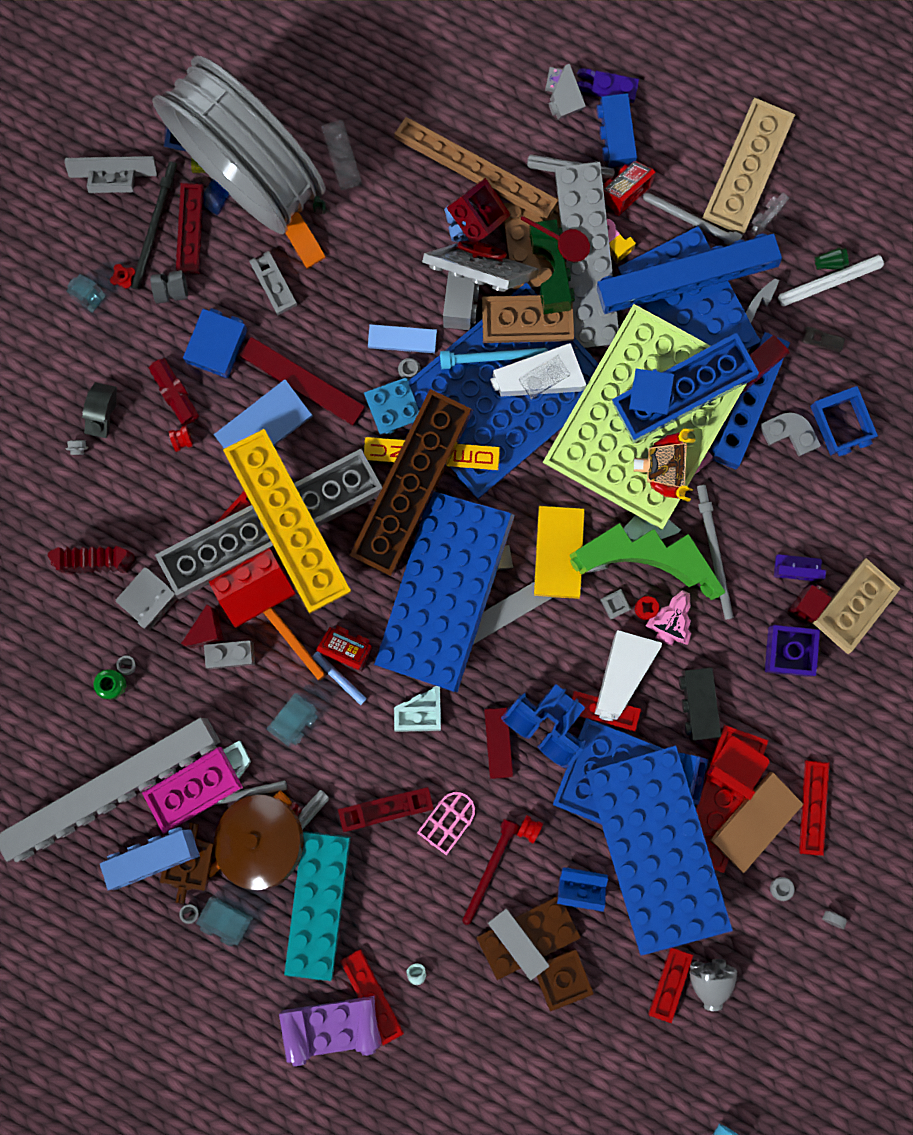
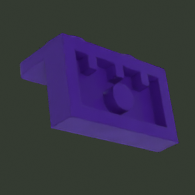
M780 554L775 557L774 577L820 582L825 580L826 570H821V559Z

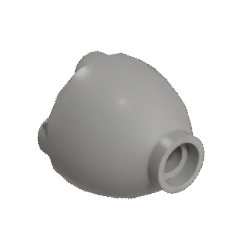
M713 959L712 963L698 961L691 963V984L700 1000L704 1003L706 1010H722L723 1004L728 1000L735 988L737 969L726 965V960Z

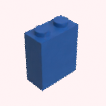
M210 308L209 311L202 309L183 359L186 364L228 379L247 333V328L243 324L244 321L237 317L231 316V318L222 316L223 313L216 309Z

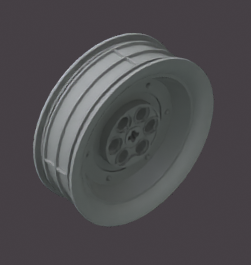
M195 56L191 60V66L187 69V75L183 79H177L175 87L170 92L165 91L162 96L156 95L152 99L155 110L164 124L199 166L248 213L274 232L285 234L288 230L286 224L291 223V216L295 212H301L304 209L303 204L307 200H313L316 196L320 197L325 193V185L319 172L296 140L252 93L212 61L202 56Z

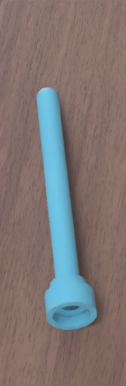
M535 348L457 355L449 351H440L441 369H451V366L459 363L530 358L547 352L548 349Z

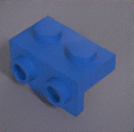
M562 868L558 884L557 904L604 912L608 875Z

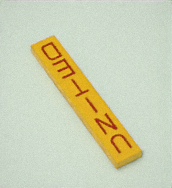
M365 437L364 455L369 461L395 462L405 440ZM457 444L447 466L499 470L500 447Z

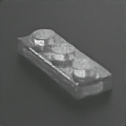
M343 120L322 125L340 190L361 185L362 182Z

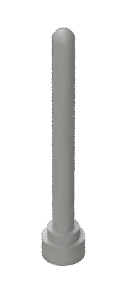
M647 192L643 195V199L646 202L696 227L699 226L700 229L723 240L727 246L741 240L743 236L736 231L734 233L729 231L728 233Z

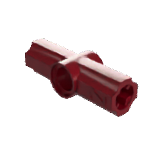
M165 358L154 361L148 368L158 383L159 391L163 398L172 407L182 426L194 422L199 415L188 398L189 394L184 385L175 376Z

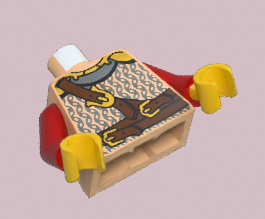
M685 428L681 432L667 435L654 442L652 448L648 450V458H634V472H647V483H650L651 488L664 497L680 498L687 502L691 501L690 498L685 497V493L688 490L693 491L692 488L685 486L686 443L695 442V439H688V433L693 432V429Z

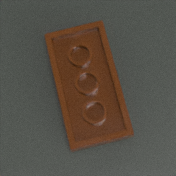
M558 895L514 917L543 957L581 938L565 905L557 904ZM492 929L476 936L497 980L521 969Z

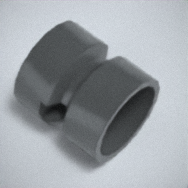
M183 270L170 272L168 276L164 273L150 276L152 293L156 304L169 302L170 298H173L175 301L188 299L187 284Z

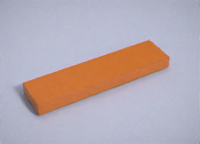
M270 608L263 612L317 680L321 681L326 676V673L276 611Z

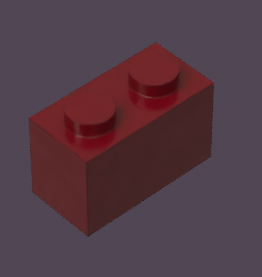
M811 585L801 591L788 612L803 623L809 624L817 621L832 598L827 595L828 591L823 587Z

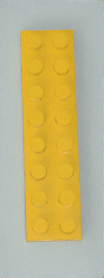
M265 429L223 449L309 614L351 593L346 580Z

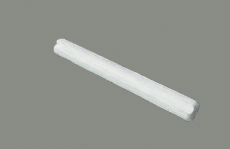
M878 255L784 292L778 297L782 306L789 305L880 269L884 266V261Z

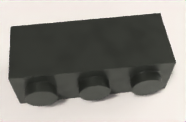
M704 668L682 671V676H679L680 690H684L685 699H682L683 713H687L688 722H685L686 736H690V740L721 737L713 669Z

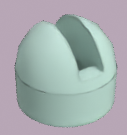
M413 964L408 967L407 977L412 984L420 985L425 981L426 971L423 965Z

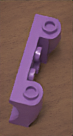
M374 996L287 1009L279 1014L287 1063H292V1066L304 1065L306 1060L314 1055L356 1049V1052H361L362 1055H371L376 1053L375 1049L379 1048L382 1044L377 1026Z

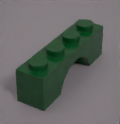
M557 219L535 222L559 236L563 233L562 227L558 228ZM530 225L529 236L532 253L547 259L554 270L552 276L541 283L540 286L543 315L570 311L571 302H575L573 288H569L568 284L571 281L570 268H565L564 261H567V259L559 252L557 239Z

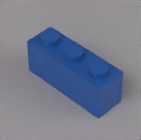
M628 93L602 96L600 105H597V117L602 119L600 139L605 141V147L602 148L603 160L607 161L608 168L623 167L626 164L630 166L636 161L637 154Z

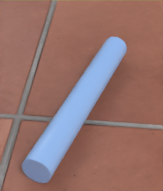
M316 652L312 656L360 705L366 701L367 698L323 655Z

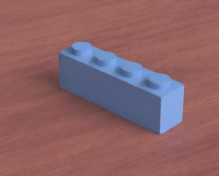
M178 827L168 831L169 835L162 838L160 835L148 839V844L144 846L136 844L128 847L127 853L121 855L120 852L107 856V861L100 863L107 889L117 890L199 857L192 830H182V827Z

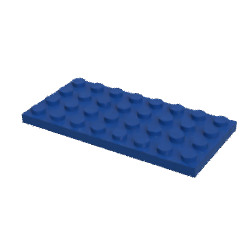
M433 493L423 514L374 665L453 692H458L513 523L514 514L445 494Z
M677 746L587 771V777L640 956L733 931Z

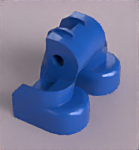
M557 684L548 691L537 707L526 698L525 693L519 695L502 715L501 719L522 737L530 739L540 726V723L544 719L549 718L555 725L551 733L547 734L540 742L538 749L557 765L563 768L570 767L583 750L585 741L577 739L567 731L585 707L578 702L577 698L573 700L566 695V689L560 688Z

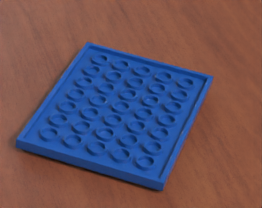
M526 282L510 296L537 294ZM483 319L445 350L454 353V355L547 348L549 351L571 343L586 386L599 365L575 337L574 341L483 343ZM439 355L408 381L419 410L430 389L473 410L458 444L500 447L499 470L449 467L477 500L563 428L583 391L501 397L499 391H494L490 379L494 378L493 370L524 359L459 363L451 366V369H441Z

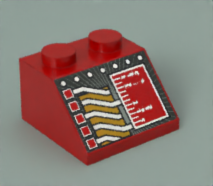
M636 161L630 166L628 164L624 165L614 180L609 179L603 184L605 203L617 216H620L651 188L656 172L652 168Z

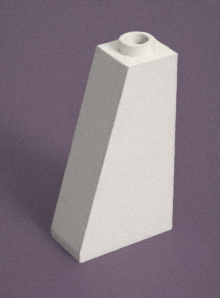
M571 343L493 370L494 378L490 379L494 391H499L501 397L581 392L586 388V383Z
M617 630L594 714L600 715L601 719L607 721L618 719L660 650L661 642Z

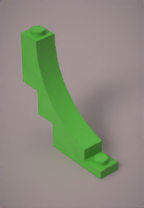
M619 523L569 555L572 567L577 572L579 571L581 575L591 569L610 563L637 562L660 568L678 578L688 587L700 583L702 593L709 597L710 600L726 593L689 534L668 547L664 545L655 529L631 542Z

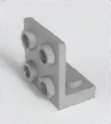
M145 567L119 595L116 603L133 616L141 627L150 631L178 598L169 586Z

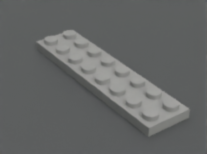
M600 162L555 167L563 232L569 229L579 230L586 235L590 243L589 255L583 261H565V266L570 268L571 281L568 282L569 288H573L575 302H573L574 337L584 348L610 345L619 330L617 311L604 315L597 293V282L603 277L613 276Z

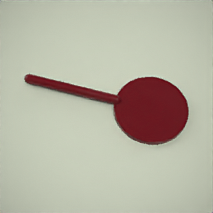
M525 216L521 217L522 221L557 239L559 252L568 261L580 262L589 255L590 243L586 235L581 231L569 229L559 236Z

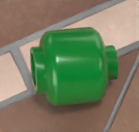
M103 670L94 679V690L101 698L117 699L125 692L126 679L118 671Z

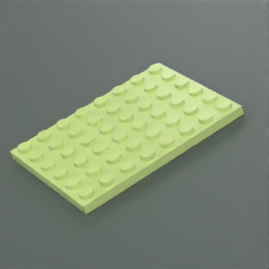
M633 304L543 463L663 530L680 498L664 497L653 490L650 483H647V472H634V458H648V450L652 448L654 442L667 435L681 432L682 429H693V432L688 433V439H695V442L686 443L685 486L688 487L746 384L633 443L612 404V399L633 388L636 368L650 371L657 369V372H664L710 347L707 343Z

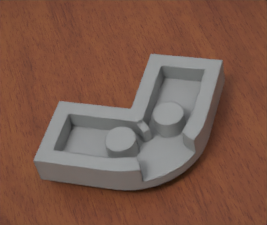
M785 413L759 425L768 446L789 437L799 457L821 446L808 420L799 414Z

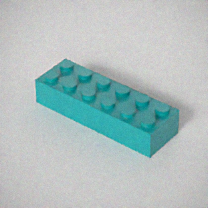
M304 831V845L298 864L284 975L332 981L351 837Z

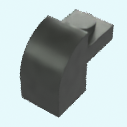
M95 382L90 388L83 408L82 418H85L84 434L102 438L108 437L110 414L116 407L117 387Z

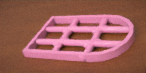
M461 792L447 794L438 802V805L417 834L427 840L430 845L435 846L447 855L466 828L471 825L475 815L473 801L468 795ZM456 794L457 797L450 806L444 802L448 796ZM461 796H464L469 802L459 813L454 809V806ZM442 804L446 807V812L439 821H436L432 816ZM472 805V816L468 820L464 817L465 812ZM451 811L456 815V820L447 829L442 825V822ZM462 819L467 824L460 834L456 836L452 833L453 828ZM430 820L434 823V828L426 837L420 832ZM439 827L445 832L436 845L430 838ZM450 835L455 840L445 852L440 846Z

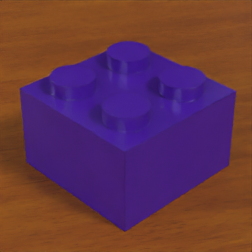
M779 625L768 627L765 673L804 677L816 676L820 630Z

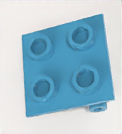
M407 378L364 392L380 435L386 433V435L394 432V429L414 423L419 409Z

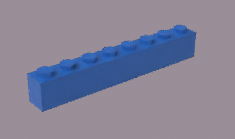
M760 234L752 240H738L730 246H716L708 252H694L686 258H672L664 264H650L642 270H628L620 276L603 277L597 282V293L605 315L630 308L633 304L638 306L777 268L781 263L782 256L775 235Z

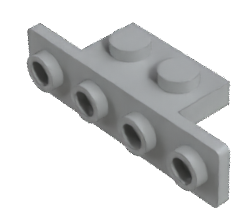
M153 156L65 158V166L70 178L88 177V193L133 192L135 176L157 175Z

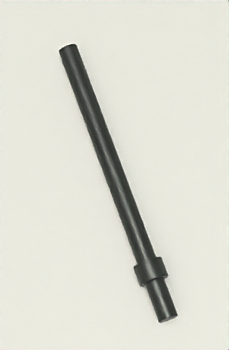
M169 161L165 176L160 181L159 187L161 189L132 280L131 288L135 290L140 289L169 191H172L174 186L173 178L178 164Z

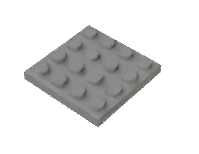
M458 243L424 253L422 260L423 263L429 264V268L433 270L443 271L444 269L451 271L450 275L459 278L466 276L472 278L471 281L473 283L481 285L485 283L491 284L493 289L503 292L537 278L539 272L538 268L504 258L501 262L482 256L473 257L471 253L457 249Z

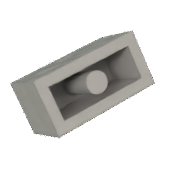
M252 641L204 645L205 666L207 669L255 665L254 642Z

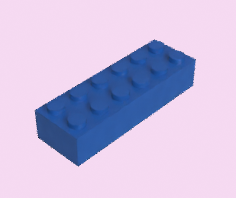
M735 333L663 372L674 374L668 415L646 414L644 411L629 409L632 389L613 398L612 404L633 443H636L756 379L759 372L738 333Z

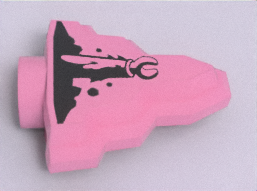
M683 590L671 599L669 606L662 607L655 617L649 619L646 627L657 633L655 639L671 646L674 641L688 645L691 637V632L688 630L691 620L687 615L691 606L690 593Z

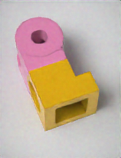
M607 219L610 255L618 263L634 250L636 243L631 237L625 240L616 230L614 222Z

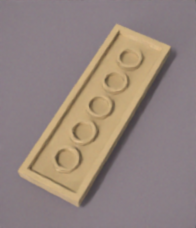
M757 98L753 99L702 219L744 235L795 114Z

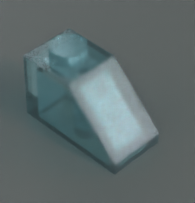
M81 274L69 282L68 289L66 290L72 299L91 313L106 296L94 281Z

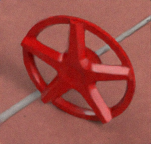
M459 241L457 244V249L469 252L473 257L482 256L502 262L507 256L503 250L485 243L477 242L472 245L473 248L462 245L471 244L470 241Z

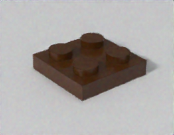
M576 949L546 960L549 967L536 976L550 1012L593 995Z

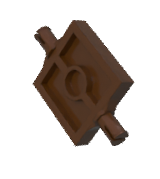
M189 823V830H192L200 856L162 871L160 883L170 884L178 888L175 902L185 904L187 890L197 889L206 891L209 882L214 843L203 842L197 838L199 824Z

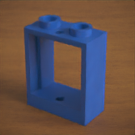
M858 386L815 401L810 406L830 456L838 454L840 457L852 452L851 448L859 446L862 449L873 444L872 440L878 436ZM850 401L864 436L837 446L823 411Z

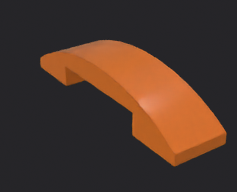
M295 212L291 216V223L286 224L288 230L285 234L306 269L325 259L326 256L300 213Z

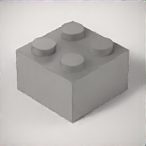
M448 271L443 327L470 330L471 324L476 322L477 304H473V302H478L479 284L473 283L471 281L472 278L466 276L463 278L452 276L450 271Z

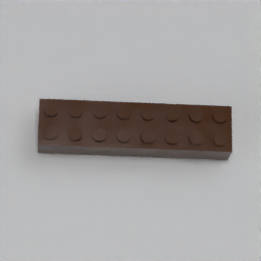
M432 389L429 390L351 551V557L390 576L395 575L431 497L473 413L471 408Z

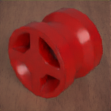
M186 425L182 426L180 430L168 431L175 452L181 451L184 447H193V441Z
M651 596L642 597L635 604V614L642 620H649L655 617L659 612L657 600Z
M526 815L520 825L517 836H524L533 844L543 823L540 821L535 822L530 816Z

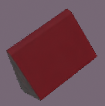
M206 605L181 644L194 649L204 645L224 642L218 610Z

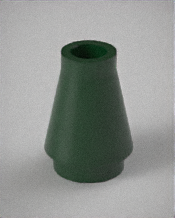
M838 247L814 257L816 270L844 269L845 266H849L846 248L841 249Z

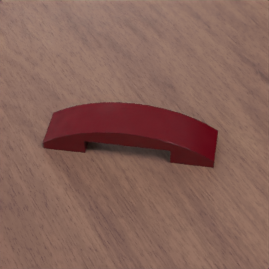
M429 787L341 808L338 809L342 830L347 832L434 810Z

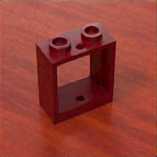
M486 178L475 184L446 207L472 245L489 235L511 216ZM469 198L472 199L489 224L488 226L485 225L468 200Z

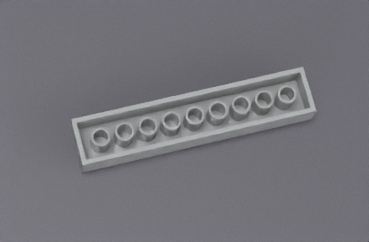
M362 449L294 483L317 528L377 497L382 489ZM251 505L157 553L155 557L177 598L180 600L205 587L214 578L268 548L272 551L275 548Z
M208 718L197 719L1 832L0 851L6 862L14 860L17 863L35 855V849L38 851L55 843L54 838H64L76 831L75 826L80 827L96 820L94 815L110 812L116 808L115 803L131 800L137 796L136 791L150 789L157 784L155 780L158 778L166 779L177 772L176 768L179 766L181 768L186 767L197 761L196 757L198 755H207L217 749L216 745L221 743Z

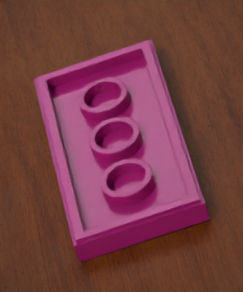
M218 747L142 794L162 833L165 834L242 789L243 786L222 747Z

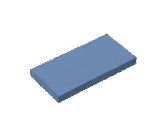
M283 380L213 435L225 449L265 429L273 446H275L313 415L289 383Z

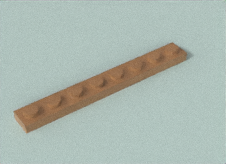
M405 117L394 133L395 139L475 183L486 178L497 195L545 221L549 219L558 205V199Z

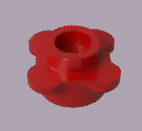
M116 264L113 268L114 274L110 278L111 284H118L125 289L130 288L135 270L132 267L125 268L121 264Z

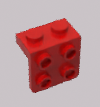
M731 736L706 774L712 777L710 781L720 788L726 786L732 790L730 794L738 800H751L755 794L753 788L769 765V759L740 739Z

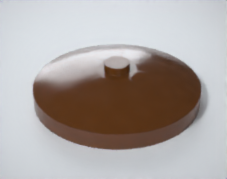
M267 795L244 797L231 805L221 817L214 837L215 857L223 874L234 884L251 890L269 889L284 882L296 869L301 859L304 845L303 830L296 813L282 800Z

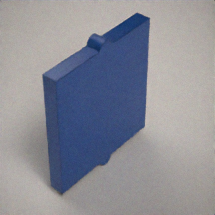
M636 368L629 409L644 411L646 414L668 415L674 374L657 372V369L650 371Z

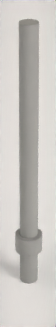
M706 485L697 486L700 504H698L700 514H703L715 575L726 592L720 596L725 620L732 619L734 616L712 517L713 506L712 502H709Z

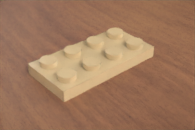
M866 558L858 565L813 624L843 651L849 654L899 592L900 588Z

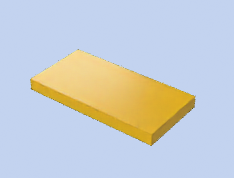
M539 506L534 596L580 599L581 574L572 567L569 555L583 547L584 509Z

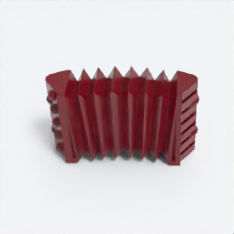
M66 546L65 550L57 547L48 552L51 565L56 567L57 571L67 575H73L75 572L79 574L82 572L85 574L87 572L94 573V571L101 573L102 570L106 573L109 570L113 573L116 570L120 573H128L129 568L136 560L132 552L119 546H115L114 549L110 546L106 549L101 546L98 549L91 546L89 550L84 546L81 549L74 547L73 550Z

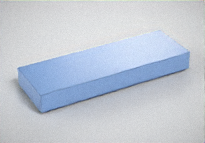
M370 324L368 348L435 353L437 330Z

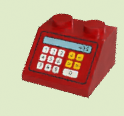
M338 625L335 629L329 627L316 651L362 672L373 648L372 645H369L370 640L360 635H357L356 638L349 636V630Z

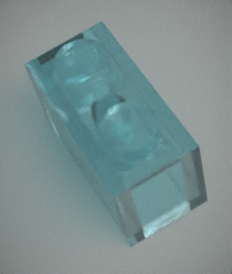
M294 693L266 730L286 746L291 747L292 744L296 746L304 737L302 731L305 727H311L319 716L316 713L319 710L298 693Z
M212 896L209 898L196 924L201 926L200 930L205 934L212 936L214 933L221 937L220 941L232 947L233 945L238 946L241 943L253 917Z

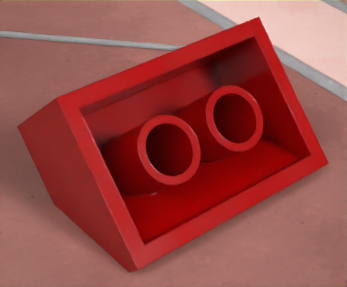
M270 548L209 581L218 602L235 628L296 594L277 557Z

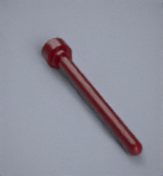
M504 818L501 823V837L463 917L465 925H469L472 922L510 837L513 838L514 834L517 835L521 827Z

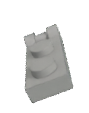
M267 251L263 253L264 256L258 259L253 258L249 262L276 314L280 315L297 306V303L271 253ZM268 264L270 268L262 271L261 267Z

